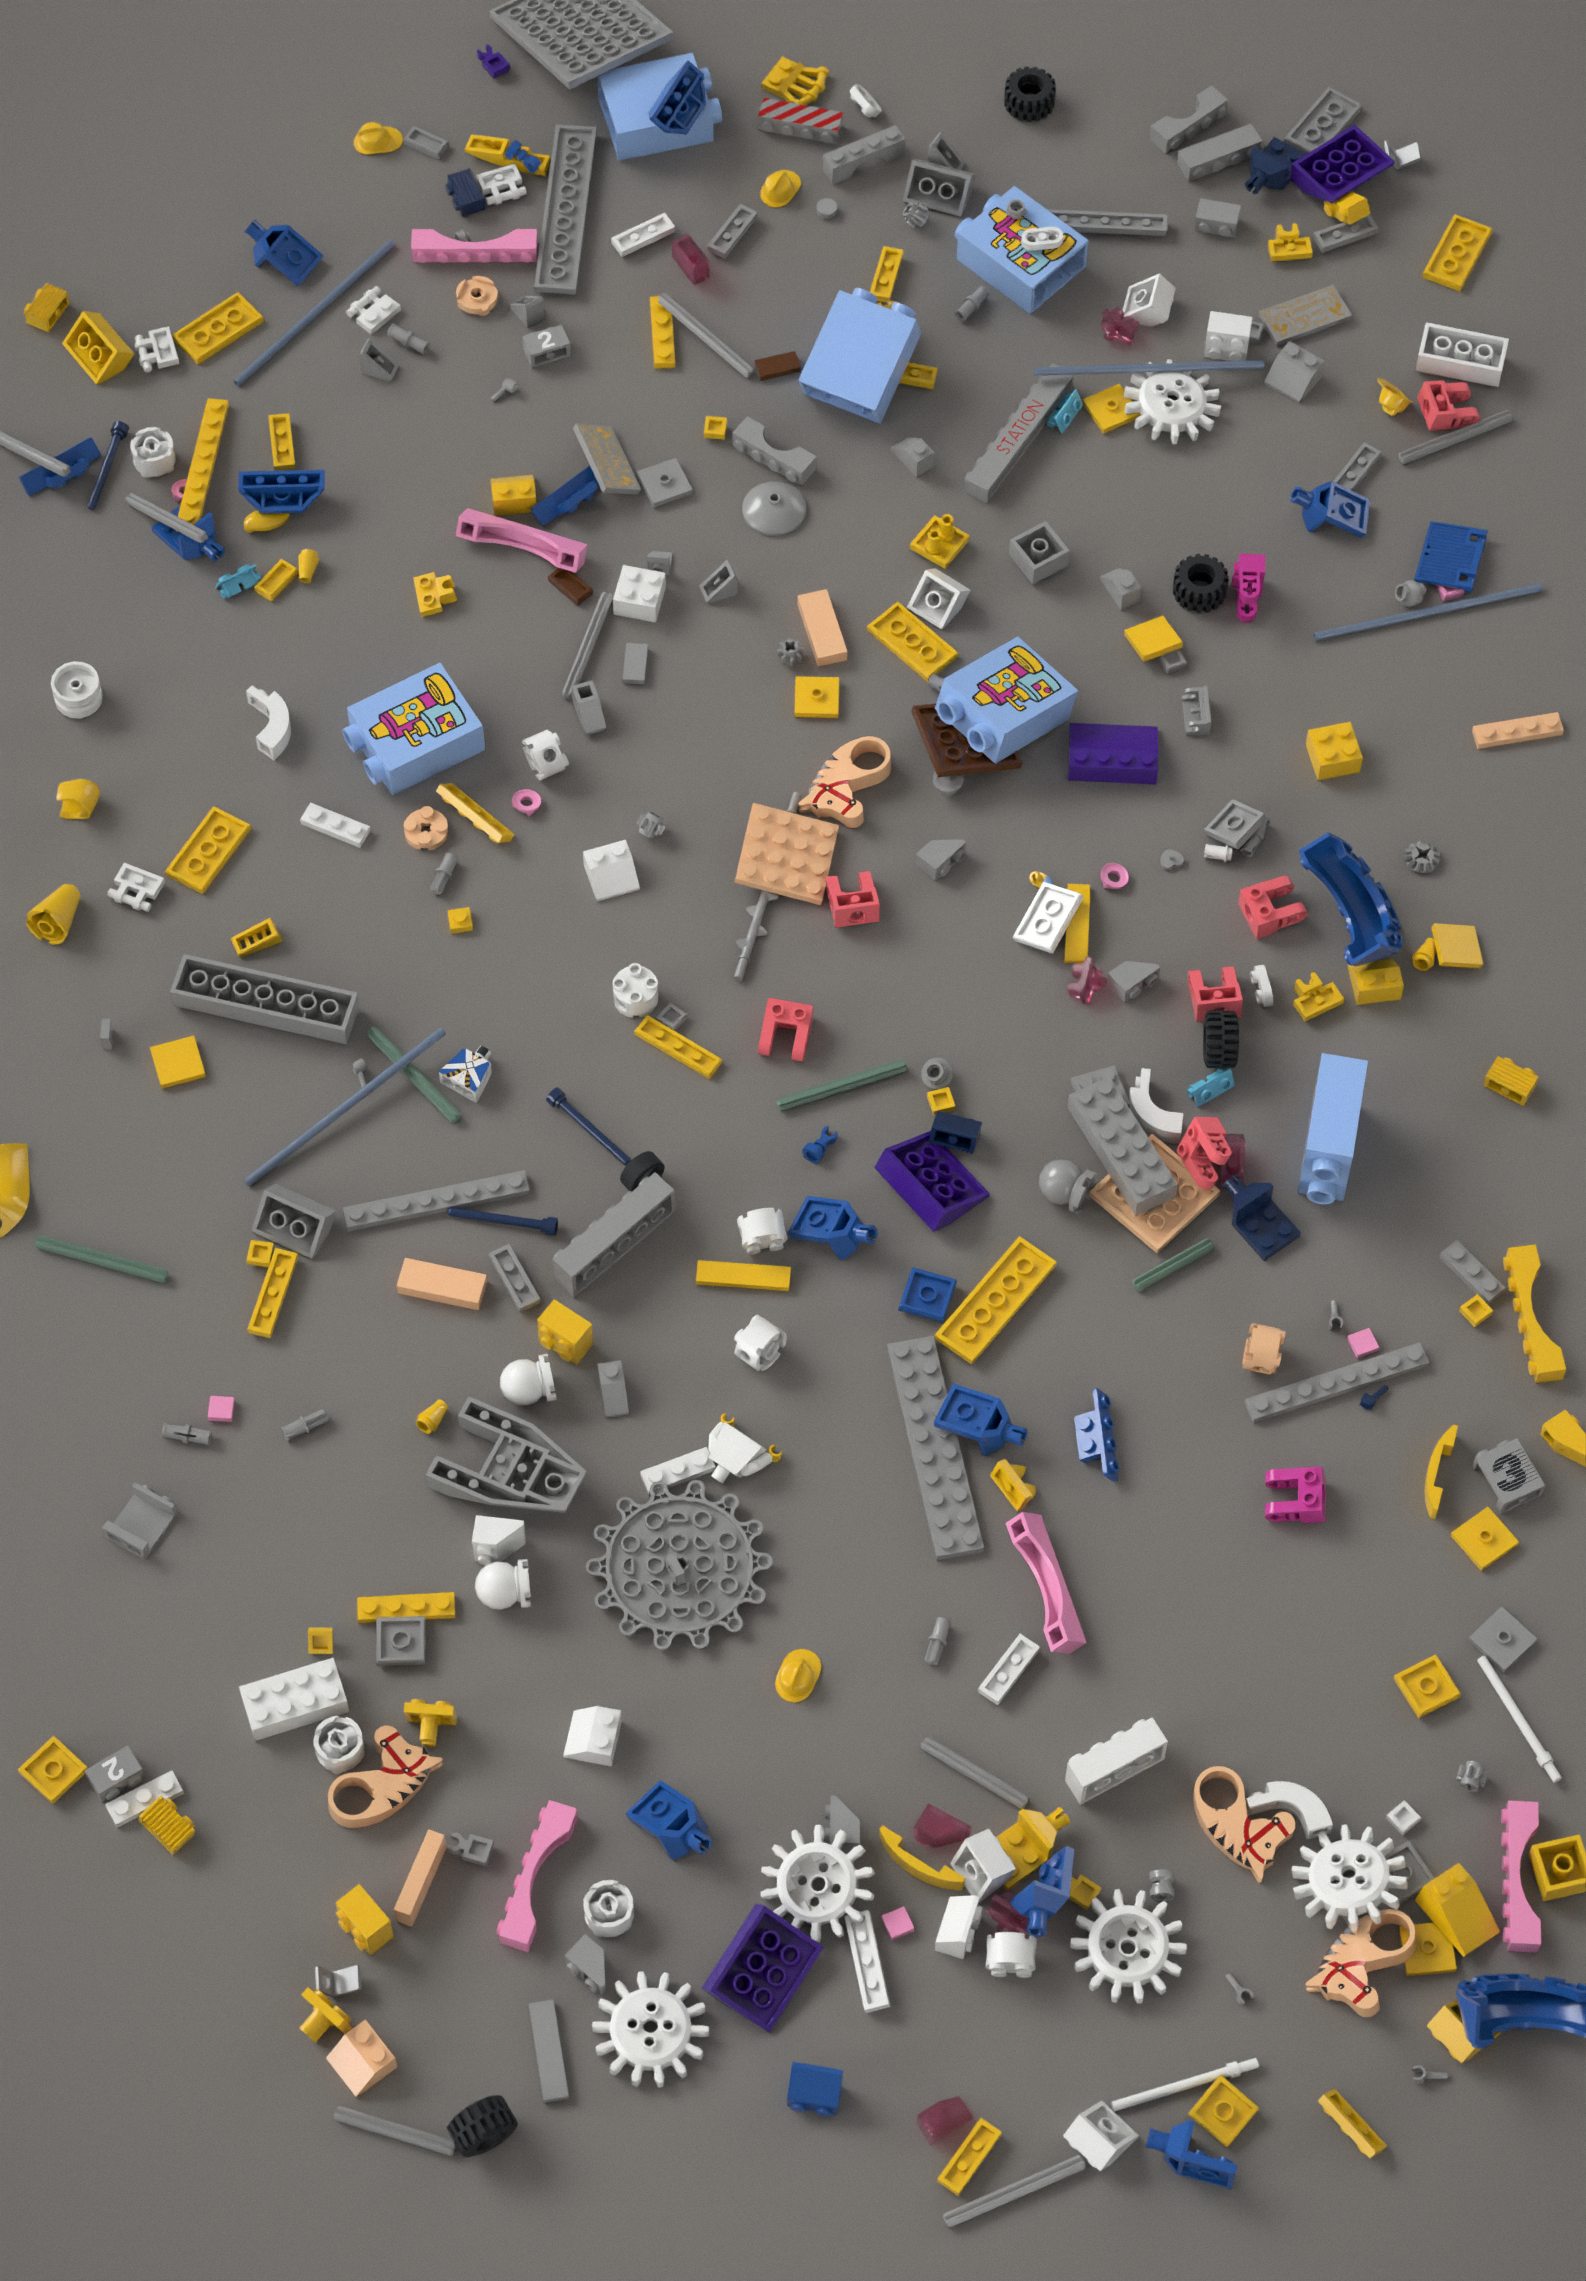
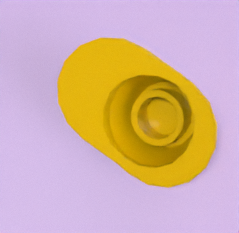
M376 122L364 124L354 139L355 149L365 155L393 152L403 144L402 134L397 129L382 126Z
M779 170L769 175L760 191L763 203L773 208L787 205L801 186L800 177L789 170Z
M1377 378L1378 383L1382 386L1379 403L1386 413L1395 416L1397 413H1402L1410 402L1414 403L1396 386L1382 378Z
M797 1649L785 1657L775 1681L776 1691L781 1698L788 1702L796 1703L809 1697L821 1672L822 1666L818 1656L810 1650Z

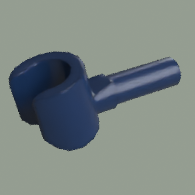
M1384 1385L1373 1396L1364 1393L1359 1405L1367 1410H1372L1379 1397L1389 1390L1388 1386Z

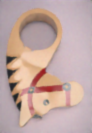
M866 736L841 746L826 760L816 774L810 786L808 796L798 804L800 807L799 812L812 811L818 818L821 816L832 817L846 827H859L864 822L863 806L859 801L853 799L852 792L879 784L889 776L892 764L888 745L877 737ZM866 752H875L885 758L879 767L872 770H864L852 765L856 757Z
M382 1726L374 1734L375 1749L382 1755V1769L347 1773L338 1777L331 1784L328 1792L329 1813L335 1822L347 1828L367 1827L379 1823L403 1808L422 1788L429 1773L442 1766L443 1759L440 1757H430L424 1747L419 1748L418 1746L408 1744L394 1727ZM358 1786L365 1789L374 1800H372L369 1808L363 1813L349 1815L341 1812L334 1803L336 1794L345 1787Z
M1210 1767L1198 1776L1195 1783L1193 1802L1197 1819L1213 1844L1232 1861L1251 1870L1256 1881L1261 1883L1263 1870L1273 1866V1857L1276 1849L1293 1836L1295 1820L1288 1812H1279L1271 1820L1264 1818L1250 1820L1247 1816L1243 1782L1238 1774L1227 1767ZM1213 1778L1227 1780L1234 1786L1237 1792L1236 1802L1228 1807L1226 1811L1225 1809L1215 1811L1214 1808L1205 1804L1200 1796L1199 1789L1203 1783Z
M1395 1909L1380 1910L1381 1923L1378 1925L1371 1920L1369 1914L1360 1918L1357 1931H1352L1349 1926L1328 1950L1319 1967L1318 1974L1306 1982L1307 1992H1321L1327 2001L1330 1999L1343 2001L1362 2017L1374 2016L1380 2008L1376 1990L1369 1986L1367 1973L1402 1964L1413 1955L1417 1942L1412 1920L1405 1913ZM1386 1924L1403 1926L1410 1934L1407 1943L1395 1951L1382 1950L1375 1946L1373 1942L1370 1943V1941H1372L1374 1932Z

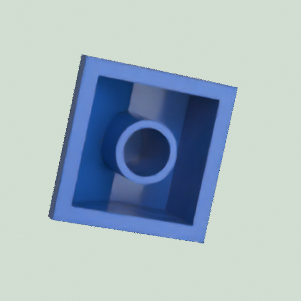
M792 2062L787 2106L797 2112L810 2110L816 2111L818 2115L830 2117L832 2114L837 2115L843 2085V2070Z

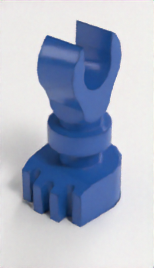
M517 140L513 141L508 147L505 156L512 159L516 155L517 159L523 162L528 171L535 173L541 164L540 160L527 154L528 152L525 149L522 150L523 145Z
M829 1126L824 1127L820 1139H817L814 1144L808 1142L802 1149L803 1157L812 1163L818 1164L824 1157L827 1146L836 1142L837 1131L833 1136H827Z

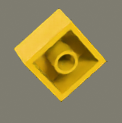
M1351 722L1308 730L1306 747L1317 780L1360 772L1363 757Z
M555 1299L537 1319L541 1345L548 1350L553 1349L566 1362L571 1361L577 1365L594 1345L592 1323Z
M1580 1834L1532 1845L1528 1857L1543 1902L1586 1892V1852Z
M360 1884L335 1902L339 1926L345 1933L351 1932L354 1936L353 1941L360 1951L366 1950L371 1956L394 1937L390 1919Z

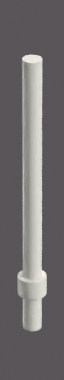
M1480 1657L1477 1660L1535 1752L1536 1760L1540 1767L1545 1768L1553 1783L1558 1782L1562 1777L1552 1763L1554 1761L1552 1756L1542 1747L1487 1657Z
M1256 2058L1240 2063L1236 2061L1226 2064L1224 2068L1112 2101V2108L1115 2112L1215 2081L1220 2074L1224 2078L1230 2077V2079L1239 2077L1243 2072L1259 2068V2064Z

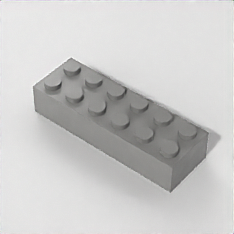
M1109 1076L1069 1094L1068 1110L1135 1216L1176 1198L1178 1184Z
M657 1173L652 1174L650 1177H645L634 1191L627 1192L621 1202L616 1206L609 1207L601 1219L594 1220L589 1225L588 1230L582 1235L578 1234L575 1236L569 1246L565 1249H560L554 1255V1280L575 1298L675 1212L674 1189Z

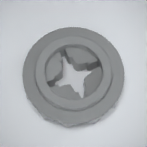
M1419 840L1415 844L1411 843L1406 849L1404 859L1411 870L1418 873H1429L1438 867L1440 853L1437 851L1436 846L1430 845L1429 841L1421 843ZM1419 853H1421L1422 855L1426 853V859L1423 857L1418 858Z

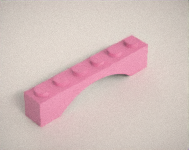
M412 229V262H537V229H515L500 238L483 242H464L451 239L433 229Z
M467 508L458 518L457 537L474 542L498 543L521 548L545 558L556 567L575 573L585 563L588 544Z
M1021 1512L1006 1523L1013 1545L1029 1564L1040 1586L1046 1612L1044 1633L1051 1652L1071 1654L1087 1643L1042 1516L1040 1514Z
M549 1800L546 1808L542 1807L538 1819L541 1822L539 1829H534L530 1839V1844L533 1845L530 1852H526L522 1860L523 1872L521 1875L517 1874L513 1888L516 1891L514 1896L509 1897L506 1903L505 1911L507 1915L505 1920L501 1919L498 1924L496 1934H499L500 1944L529 1953L537 1931L536 1921L531 1909V1891L534 1879L547 1857L560 1845L570 1840L578 1819L577 1808Z
M1508 1801L1506 1808L1501 1811V1824H1505L1501 1845L1506 1847V1856L1502 1857V1871H1506V1880L1503 1879L1502 1894L1507 1895V1903L1503 1904V1918L1507 1919V1927L1503 1929V1942H1507L1508 1951L1538 1953L1541 1946V1920L1527 1902L1520 1879V1861L1523 1850L1536 1834L1539 1826L1538 1802Z

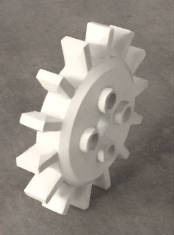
M1167 359L1166 363H1173L1172 359ZM1183 371V373L1146 372L1149 376L1147 379L1138 373H1132L1130 382L1140 389L1125 386L1123 397L1138 400L1126 403L1124 410L1125 414L1140 412L1141 416L1136 418L1134 428L1139 429L1149 423L1153 426L1151 436L1153 440L1159 437L1161 430L1171 432L1172 444H1177L1179 432L1186 431L1190 438L1196 441L1199 434L1198 429L1195 427L1197 424L1209 432L1212 430L1214 421L1204 414L1219 417L1221 406L1206 402L1218 400L1220 391L1219 389L1204 391L1203 387L1208 385L1210 376L1208 374L1195 380L1190 377L1192 371ZM1174 395L1178 400H1172L1168 396Z
M815 1825L814 1843L805 1844L803 1836L795 1829L791 1831L797 1848L790 1854L783 1847L776 1844L772 1847L774 1853L784 1861L780 1869H774L770 1866L762 1867L761 1872L768 1877L777 1878V1887L760 1892L761 1897L767 1900L779 1897L782 1905L773 1912L782 1918L790 1912L794 1916L792 1925L799 1930L804 1922L811 1924V1938L814 1941L820 1942L822 1936L821 1925L831 1923L833 1932L840 1938L844 1936V1931L839 1918L845 1913L860 1923L864 1919L859 1911L852 1908L855 1898H861L865 1901L874 1899V1895L868 1890L858 1889V1880L875 1875L874 1869L872 1867L855 1869L853 1862L865 1852L861 1845L854 1847L848 1854H844L841 1851V1847L846 1841V1832L839 1830L833 1843L830 1845L824 1843L825 1832L823 1827ZM822 1864L828 1865V1870L826 1872L820 1871V1866ZM801 1877L807 1878L805 1885L799 1884ZM819 1877L825 1880L824 1889L815 1891L812 1887L813 1881ZM835 1885H840V1892L833 1893L832 1888ZM814 1898L819 1899V1904L816 1907L811 1905V1901Z
M1342 1825L1340 1832L1342 1840L1331 1843L1323 1831L1319 1832V1842L1323 1849L1318 1853L1305 1846H1302L1300 1849L1301 1857L1311 1863L1310 1867L1292 1866L1293 1878L1310 1881L1308 1884L1293 1888L1295 1899L1313 1895L1315 1899L1305 1906L1306 1915L1311 1918L1320 1909H1326L1328 1913L1325 1920L1326 1926L1329 1929L1333 1928L1339 1915L1349 1916L1348 1922L1352 1931H1357L1359 1921L1357 1915L1368 1913L1372 1921L1377 1925L1380 1924V1911L1376 1907L1381 1902L1397 1910L1399 1908V1899L1388 1893L1389 1888L1407 1889V1877L1391 1876L1389 1873L1406 1868L1404 1856L1386 1860L1384 1856L1394 1849L1393 1840L1388 1838L1378 1847H1374L1371 1845L1373 1841L1371 1827L1365 1829L1361 1840L1351 1839L1348 1826ZM1346 1870H1353L1356 1872V1874L1352 1878H1345L1342 1876L1343 1872ZM1334 1880L1340 1881L1338 1884L1331 1883ZM1359 1880L1365 1881L1363 1884L1357 1883Z
M1116 1889L1113 1896L1115 1907L1106 1910L1102 1902L1095 1897L1091 1902V1906L1099 1918L1093 1922L1086 1917L1078 1915L1075 1923L1078 1927L1090 1932L1089 1938L1077 1937L1071 1938L1070 1948L1077 1950L1086 1949L1089 1957L1075 1962V1971L1080 1972L1093 1967L1098 1974L1091 1979L1089 1989L1092 1992L1095 1991L1104 1980L1114 1984L1111 1990V2001L1115 2003L1121 1996L1122 1987H1132L1137 2004L1142 2003L1144 1991L1141 1985L1148 1982L1153 1985L1160 1995L1164 1994L1166 1986L1159 1978V1973L1163 1970L1172 1976L1179 1977L1182 1969L1177 1964L1167 1960L1168 1954L1182 1955L1186 1954L1187 1944L1170 1943L1168 1939L1169 1935L1175 1934L1182 1929L1181 1920L1173 1921L1164 1926L1159 1918L1165 1914L1167 1903L1165 1901L1161 1902L1153 1912L1144 1909L1143 1905L1146 1901L1145 1891L1142 1890L1136 1896L1135 1906L1124 1905L1123 1895L1120 1889ZM1132 1930L1135 1931L1137 1935L1135 1937H1130L1127 1934V1932ZM1112 1942L1114 1943L1115 1947L1109 1949L1107 1948L1106 1943ZM1124 1943H1131L1135 1947V1951L1132 1954H1125L1121 1950V1946ZM1143 1951L1148 1952L1149 1957L1143 1958L1140 1953ZM1125 1963L1128 1968L1122 1970L1119 1968V1964Z
M642 1971L638 1972L637 1976L639 1990L632 1993L627 1990L621 1981L615 1982L616 1992L622 1998L618 2005L602 1998L599 2000V2008L611 2014L612 2017L610 2022H592V2031L596 2033H610L611 2040L596 2046V2053L598 2056H601L611 2051H616L619 2057L610 2066V2073L613 2076L619 2073L625 2064L634 2067L631 2075L632 2086L637 2087L642 2079V2072L646 2070L654 2071V2080L659 2088L664 2085L665 2078L662 2069L673 2066L681 2078L687 2076L685 2065L679 2060L684 2053L695 2059H702L703 2051L699 2047L690 2044V2039L692 2036L708 2037L709 2027L691 2025L690 2019L705 2012V2005L702 2002L689 2008L685 2007L682 2002L691 1992V1986L688 1983L683 1985L674 1995L667 1991L670 1984L669 1973H663L658 1988H648L647 1978ZM654 2005L656 2009L651 2012L647 2010V2007ZM631 2021H635L637 2023V2026L635 2028H630L628 2026V2023ZM648 2021H653L658 2025V2028L655 2032L648 2033L643 2029L644 2024ZM671 2023L673 2027L667 2030L664 2028V2024ZM651 2039L654 2041V2044L647 2046L645 2041Z

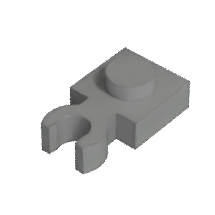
M452 1833V1840L458 1841L459 1844L457 1846L448 1845L447 1850L449 1853L458 1854L462 1852L463 1860L487 1866L494 1846L493 1840L470 1834L468 1840H465L459 1833Z

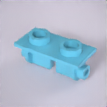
M1076 389L1073 393L1065 394L1057 405L1058 410L1054 409L1047 418V425L1050 428L1058 427L1060 434H1063L1083 406Z
M247 564L237 570L238 573L232 576L228 573L220 577L215 588L216 590L222 588L220 590L222 598H230L242 591L238 585L242 583L245 590L256 585L262 579L259 572H254L257 565L249 566Z
M1219 1068L1216 1072L1206 1077L1207 1082L1202 1079L1189 1086L1187 1094L1191 1098L1194 1097L1197 1108L1235 1086L1231 1068L1228 1070L1226 1068Z

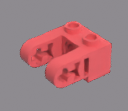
M1444 380L1424 382L1417 399L1429 431L1463 428L1481 420L1476 408H1454L1453 404H1450L1464 402L1471 397V391L1467 383H1445Z
M870 871L858 872L860 891L850 893L841 892L837 875L825 877L826 892L835 928L879 922L880 904Z
M1281 876L1240 889L1238 904L1256 939L1277 933V929L1301 922L1308 916V912L1302 902L1274 909L1270 901L1293 891L1294 884L1289 876Z
M1233 966L1221 968L1222 987L1208 988L1203 984L1200 970L1188 971V986L1196 1022H1204V1016L1207 1011H1235L1238 1018H1241L1243 999Z
M768 998L758 1054L770 1056L775 1030L779 1029V1027L796 1030L792 1060L803 1062L814 1016L813 1005Z
M1194 1117L1177 1148V1152L1193 1180L1200 1188L1205 1190L1212 1189L1218 1179L1211 1161L1224 1165L1232 1154L1225 1140L1227 1133L1218 1117Z

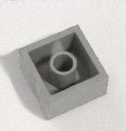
M1046 521L1010 539L1009 556L1032 585L1069 565L1070 550Z

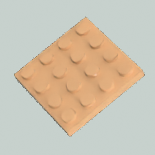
M753 803L734 883L821 905L826 887L825 877H828L839 825Z
M1151 1134L1148 1137L1178 1184L1176 1198L1135 1216L1109 1174L1089 1192V1196L1158 1254L1220 1195V1190L1216 1186L1210 1190L1200 1188L1185 1167L1181 1157Z

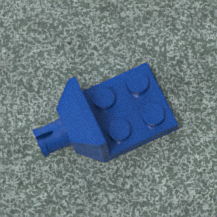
M254 219L244 231L256 242L253 247L255 266L259 267L267 259L297 287L324 256L290 225L271 226L267 230Z
M1333 481L1320 485L1311 492L1299 486L1293 489L1290 501L1303 507L1302 516L1307 531L1313 532L1327 521L1360 538L1366 535L1370 499Z
M180 506L171 513L178 516ZM210 512L194 524L196 527L206 531L208 539L204 540L203 543H199L180 532H176L175 529L160 521L152 526V532L184 560L198 558L206 554L213 562H216L218 558L215 554L221 559L225 553V549L216 542L213 514Z
M813 1196L806 1197L787 1232L793 1239L828 1243L840 1260H845L858 1248L860 1242L873 1244L875 1240L870 1238L877 1239L878 1235L876 1226L864 1225L848 1201Z
M954 1383L933 1422L936 1428L978 1441L983 1456H988L1003 1448L1006 1442L1023 1446L1024 1441H1021V1439L1026 1440L1028 1433L1027 1428L1011 1423L1009 1414L1000 1398Z
M661 1780L625 1813L630 1821L659 1839L672 1860L688 1854L692 1849L699 1854H706L707 1851L700 1846H704L708 1850L712 1847V1838L706 1835L708 1826L695 1803Z
M1065 1846L1058 1853H1055L1051 1859L1041 1865L1039 1870L1040 1882L1034 1880L1011 1899L1010 1905L1021 1915L1029 1918L1027 1933L1034 1937L1044 1936L1047 1933V1920L1069 1899L1074 1859L1073 1848Z
M1187 2121L1172 2127L1171 2133L1150 2128L1146 2148L1165 2153L1164 2160L1177 2175L1228 2189L1232 2188L1237 2164H1233L1232 2160L1224 2157H1218V2159L1208 2157L1202 2151H1188L1194 2121Z

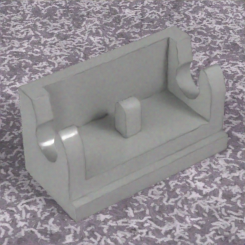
M1207 686L1185 689V694H1193L1182 696L1185 735H1210L1211 715Z

